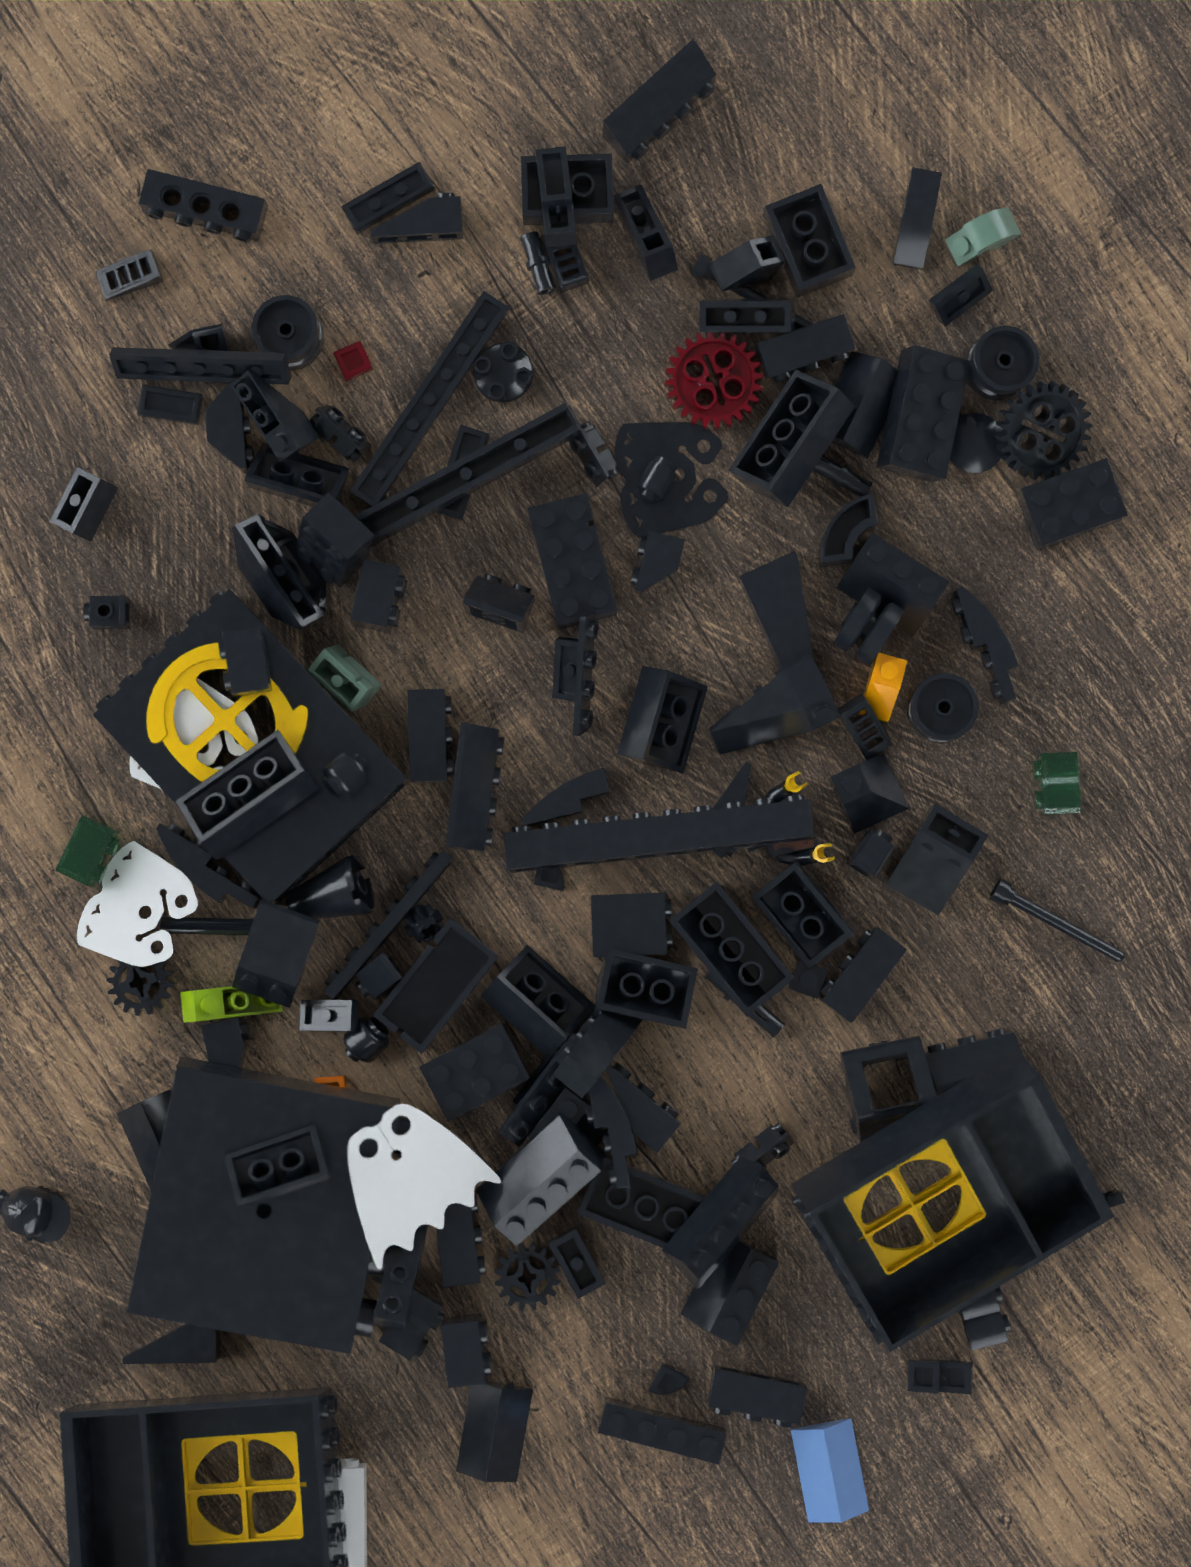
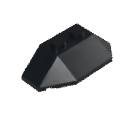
M256 514L234 525L232 529L238 567L271 617L299 630L323 618L325 615L326 582L312 562L307 563L298 554V549L296 548L297 538L294 533L274 522L265 520V517L260 514Z

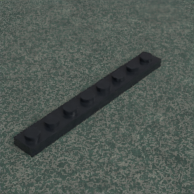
M483 291L351 488L350 493L371 507L383 500L474 364L475 359L480 355L510 310L507 305Z

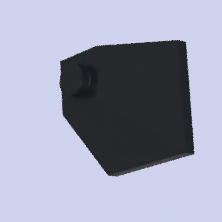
M884 753L828 778L853 834L909 809Z

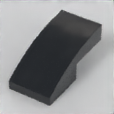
M909 1359L907 1391L939 1394V1392L972 1394L973 1362Z

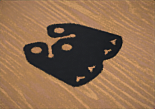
M689 422L626 423L622 425L615 444V462L619 466L617 468L618 472L626 480L620 494L623 516L629 529L635 536L639 538L648 536L649 531L663 533L698 525L711 519L726 503L728 498L727 490L712 478L701 482L693 494L691 502L684 500L697 481L694 463L686 455L680 453L678 448L685 446L686 451L698 462L709 464L714 461L722 447L721 441L716 435L703 429L698 424L692 426ZM629 433L633 440L625 445L624 443L627 440L626 434ZM700 440H707L710 443V450L708 452L701 453L698 451L697 444ZM625 456L633 460L629 468L626 466L627 460H625ZM656 456H660L674 463L677 468L682 469L685 477L682 481L674 480L664 500H656L653 504L639 496L640 491L636 486L649 462L654 461ZM707 490H713L717 495L716 500L712 503H707L703 498V494ZM631 493L636 499H638L636 502H634L632 506L630 505L632 501L630 497ZM634 516L643 519L640 528H638V522L635 521Z

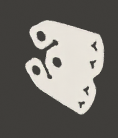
M197 678L198 684L222 709L226 710L234 704L233 701ZM190 690L181 691L177 696L174 708L175 727L181 742L184 745H189L214 722V717ZM243 710L236 717L235 722L256 745L258 744V736L250 716ZM224 730L228 751L235 756L245 753L246 750L235 742L228 731ZM220 733L208 743L209 750L206 753L197 754V759L206 766L214 764L223 747ZM130 756L131 777L161 789L142 768L138 769L139 764ZM219 766L214 769L221 770L223 766Z
M133 841L121 848L106 867L102 875V891L88 901L82 912L77 929L78 945L130 965L145 967L166 961L173 954L171 935L165 930H159L150 934L140 942L135 939L138 934L142 935L156 928L164 913L160 891L162 889L167 891L166 901L169 915L175 919H181L196 911L198 900L191 881L181 870ZM132 851V859L123 860V858L128 856L129 852ZM115 869H117L119 877L111 881V878L115 875ZM179 895H185L188 899L187 905L183 908H179L175 904V900ZM97 904H100V913L92 915V912L96 910ZM143 906L151 908L152 913L147 919H142L139 916V910ZM89 925V928L92 931V933L85 937V934L87 933L86 926ZM154 941H161L163 943V950L159 954H154L151 951V944Z

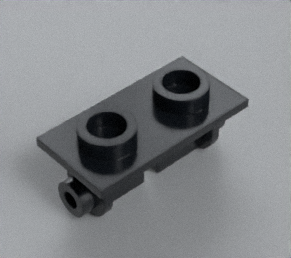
M328 404L316 408L315 411L318 413L309 422L325 441L329 442L334 435L338 437L332 447L347 461L356 462L362 455L360 451L371 447V444L366 440L365 433L358 427L348 424L343 419L344 415L339 409Z
M587 421L581 424L584 433L570 440L569 444L573 452L578 454L582 461L587 477L598 487L607 478L612 479L619 474L617 471L619 466L609 449L598 452L597 448L603 446L605 442L596 426L591 425Z
M779 1123L775 1126L771 1124L755 1137L761 1144L758 1150L749 1142L734 1154L735 1158L731 1162L734 1165L742 1156L763 1166L766 1170V1165L773 1159H780L790 1151V1146L794 1141Z

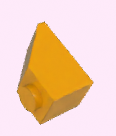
M878 653L873 660L864 697L867 699L878 720L889 722L901 687L907 660ZM862 710L859 712V715H863L866 712Z

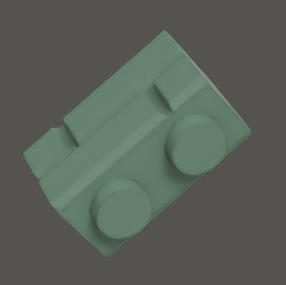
M338 644L325 648L307 671L351 712L365 707L382 685L352 656H348L347 652Z

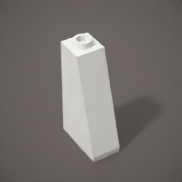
M345 1458L341 1459L342 1475L338 1478L339 1490H343L344 1508L340 1509L341 1522H345L347 1530L346 1541H343V1554L348 1555L349 1567H367L366 1463H359V1459Z

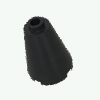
M354 854L341 859L290 891L289 898L286 899L287 909L315 919L366 915L373 912L371 909L375 907L374 892L370 878L364 879L360 870L365 869L363 863Z

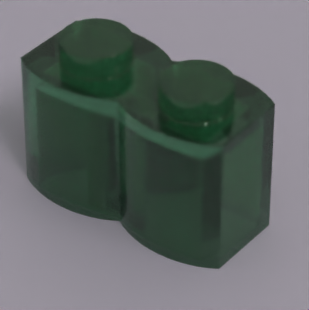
M1077 752L1040 753L1037 755V761L1032 763L1033 778L1039 780V791L1034 792L1035 809H1040L1041 816L1081 813Z

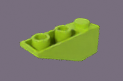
M232 986L180 992L183 1023L283 1011L280 1004L235 989Z

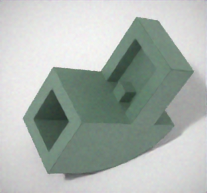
M1006 207L990 211L963 225L961 230L945 239V242L959 267L964 266L986 251L999 249L1021 235V232L1009 208Z

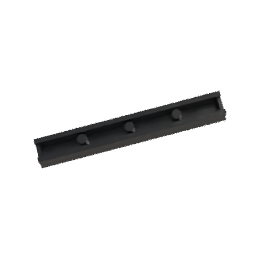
M565 402L355 517L374 534L370 547H373L583 434L584 431L571 406H568Z

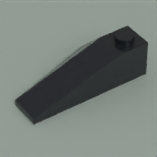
M810 653L782 666L775 672L776 677L767 685L757 687L753 691L754 696L743 705H736L709 728L719 754L810 732L840 718L832 695Z

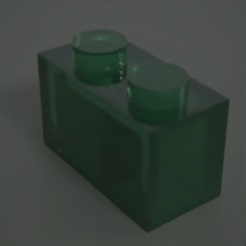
M82 815L55 871L89 887H94L95 883L100 884L107 871V867L104 864L108 856H113L119 847L121 840L117 837L120 832Z

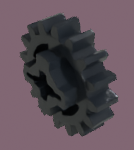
M119 960V967L110 966L109 969L115 975L114 977L106 978V982L112 983L114 988L107 992L108 994L117 995L113 1002L114 1005L125 1004L123 1012L128 1013L134 1008L135 1016H141L142 1010L145 1008L147 1014L150 1015L153 1014L154 1005L159 1009L164 1007L161 1001L162 998L171 999L172 995L166 990L167 987H174L175 983L168 981L167 977L174 973L173 970L165 971L164 967L168 963L167 960L152 964L157 970L155 972H149L144 967L130 965ZM128 967L129 975L124 982H121L123 972ZM138 975L141 978L147 979V983L143 985V991L141 987L134 986V982L138 980ZM160 982V989L153 998L152 990L156 983ZM130 992L136 995L140 1003L131 1001L125 996V993Z
M521 1242L517 1252L509 1247L507 1251L510 1257L507 1259L500 1256L499 1261L504 1266L503 1268H495L494 1273L501 1275V1278L494 1282L495 1286H503L504 1288L499 1293V1296H510L509 1306H512L515 1301L520 1302L519 1308L522 1311L526 1304H530L532 1310H536L538 1301L546 1306L548 1304L546 1295L549 1294L555 1297L557 1293L552 1288V1285H560L561 1283L560 1279L554 1277V1274L561 1272L560 1267H552V1263L556 1260L555 1255L547 1258L545 1256L547 1248L544 1246L540 1252L536 1251V1244L534 1242L530 1245V1249H525L524 1244ZM530 1256L538 1258L545 1266L538 1267L530 1261ZM518 1258L519 1267L517 1270L507 1274L511 1263ZM524 1263H526L530 1273L536 1274L532 1278L531 1290L526 1280L519 1278V1276L523 1275ZM549 1278L546 1287L537 1294L536 1287L539 1282ZM510 1286H518L525 1291V1296L515 1293Z

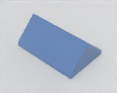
M846 1418L790 1429L808 1522H844L869 1511L852 1419Z

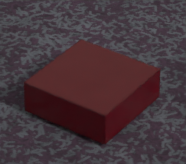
M361 340L333 352L346 382L373 370Z

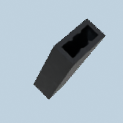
M793 551L739 576V584L779 669L809 653L812 655L796 552Z

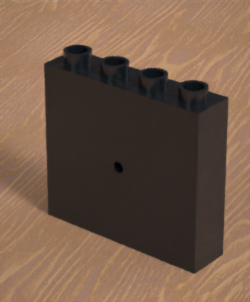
M180 1056L171 1091L127 1313L351 1354L354 1335L371 1337L377 1300L362 1297L367 1274L383 1277L389 1247L384 1252L382 1268L378 1269L365 1238L355 1203L348 1166V1143L350 1138L362 1128L374 1127L379 1124L385 1112L395 1105L401 1104L400 1099ZM398 1116L393 1120L391 1128L395 1134L404 1135L409 1131L411 1123L408 1118ZM315 1124L330 1167V1178L238 1209L224 1155ZM368 1138L361 1142L359 1152L363 1157L371 1158L377 1154L378 1143L374 1139ZM393 1150L392 1152L394 1154L402 1155L400 1150Z

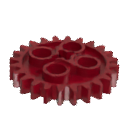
M713 332L708 333L707 339H703L701 334L697 333L696 343H693L688 338L685 339L687 349L685 350L677 346L676 353L679 358H669L670 364L675 368H666L665 370L666 375L673 377V379L666 380L664 384L665 387L673 388V390L667 393V399H677L672 406L673 410L682 407L683 411L680 418L684 419L691 415L692 426L698 420H702L703 429L706 430L709 422H713L715 430H718L720 422L724 421L726 426L730 428L731 418L734 417L738 422H742L741 411L751 414L752 409L748 402L752 404L758 403L759 399L753 393L762 391V386L755 384V382L762 380L763 374L754 373V371L760 367L761 363H751L750 360L755 356V351L745 353L744 350L747 343L743 342L737 346L735 344L736 335H733L727 341L725 340V332H721L718 339L714 338ZM704 355L709 357L714 377L721 378L718 383V390L725 403L722 406L719 405L714 384L712 382L707 383L709 380V370L703 360ZM719 355H726L730 358L731 364L726 368H721L716 365L715 358ZM690 365H698L703 373L701 376L693 378L687 374L686 369ZM729 383H735L741 388V393L737 396H730L726 393L725 386ZM700 393H707L712 397L713 402L708 406H702L698 404L696 397Z

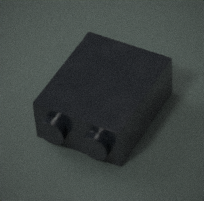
M665 892L591 895L593 957H605L608 948L637 955L667 954V948H673L672 929L666 930V917H671V899H665Z

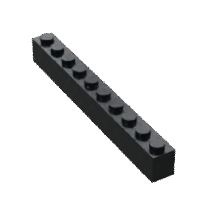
M792 795L785 797L786 802L773 803V799L766 798L755 800V805L743 806L742 802L725 803L724 809L712 810L711 805L693 807L694 812L681 813V809L664 810L661 816L651 817L650 812L632 814L633 819L621 820L620 816H606L599 823H590V819L573 820L572 826L560 827V823L557 822L542 824V829L530 830V826H517L512 828V832L503 833L506 868L511 873L816 840L812 803L810 799H804V795Z

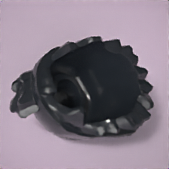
M23 1186L10 1193L5 1190L0 1191V1215L10 1231L25 1237L27 1241L34 1239L41 1243L60 1240L66 1233L71 1218L70 1208L59 1192H53L49 1188H43V1186Z

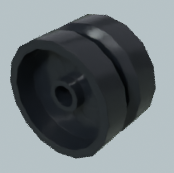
M291 295L272 297L262 303L254 314L251 329L253 340L261 352L286 353L290 371L305 368L313 363L321 353L324 343L323 327L310 305L301 298Z
M1003 325L990 329L971 345L965 356V359L970 361L967 382L974 392L985 399L999 401L1011 398L1016 394L1017 390L1020 391L1029 384L1038 371L1040 357L1035 342L1029 334L1018 327Z
M869 587L858 603L855 602L840 625L842 629L832 643L846 652L860 638L863 641L856 651V659L867 666H870L905 611L891 602L886 604L879 616L874 614L882 601V595Z
M940 673L928 677L913 690L908 700L907 716L911 727L920 737L933 743H947L960 738L973 727L978 717L979 701L975 690L967 680L955 674ZM941 702H943V706H948L949 711L946 713L939 711L938 706Z

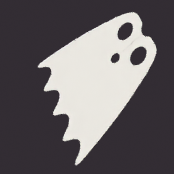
M407 1104L395 1105L384 1113L379 1124L374 1127L362 1128L350 1138L348 1143V1166L355 1203L365 1238L378 1269L382 1268L384 1252L389 1246L397 1245L408 1251L413 1250L415 1231L420 1225L429 1224L438 1229H443L444 1212L448 1205L460 1203L473 1207L474 1187L478 1182L490 1181L497 1184L501 1183L499 1176L458 1137L424 1112ZM398 1116H406L411 1123L409 1131L404 1135L395 1134L391 1128L393 1120ZM368 1138L374 1139L378 1143L377 1154L371 1158H365L359 1152L361 1142ZM393 1150H400L402 1153L401 1158L397 1161L391 1157Z

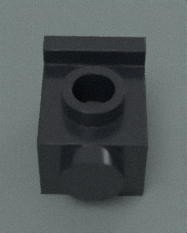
M126 595L90 596V603H84V621H89V627L93 629H130V599ZM103 606H108L110 608L109 614L104 617L101 616L100 609Z

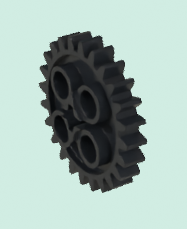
M1038 381L1037 390L1032 385L1027 384L1026 394L1018 390L1016 391L1018 398L1016 402L1007 399V403L1011 408L1009 411L1000 410L1005 419L1004 421L996 422V425L1002 428V431L994 434V437L1003 441L996 448L1000 452H1005L1001 459L1009 463L1008 467L1013 471L1018 470V474L1023 477L1029 474V477L1033 480H1037L1040 474L1046 480L1049 479L1050 471L1056 476L1060 475V468L1062 466L1070 471L1069 461L1071 459L1077 462L1080 461L1076 453L1078 450L1087 451V448L1082 445V441L1091 439V436L1086 434L1085 430L1093 427V425L1084 420L1091 415V412L1083 409L1086 402L1080 398L1078 399L1079 394L1074 390L1069 391L1070 388L1064 384L1059 386L1054 381H1050L1048 387L1046 383ZM1042 405L1040 414L1034 417V411ZM1067 417L1065 425L1059 428L1060 421ZM1025 419L1044 429H1049L1055 434L1065 437V441L1061 442L1043 432H1038L1029 426L1023 425L1022 420ZM1028 433L1026 442L1020 445L1022 436ZM1053 444L1052 451L1045 455L1048 446Z

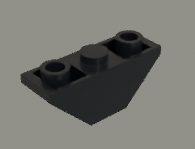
M228 383L205 410L207 441L212 448L240 471L247 473L249 464H252L254 460L253 447L247 446V434L252 433L250 416H245L243 404L230 386L231 383Z

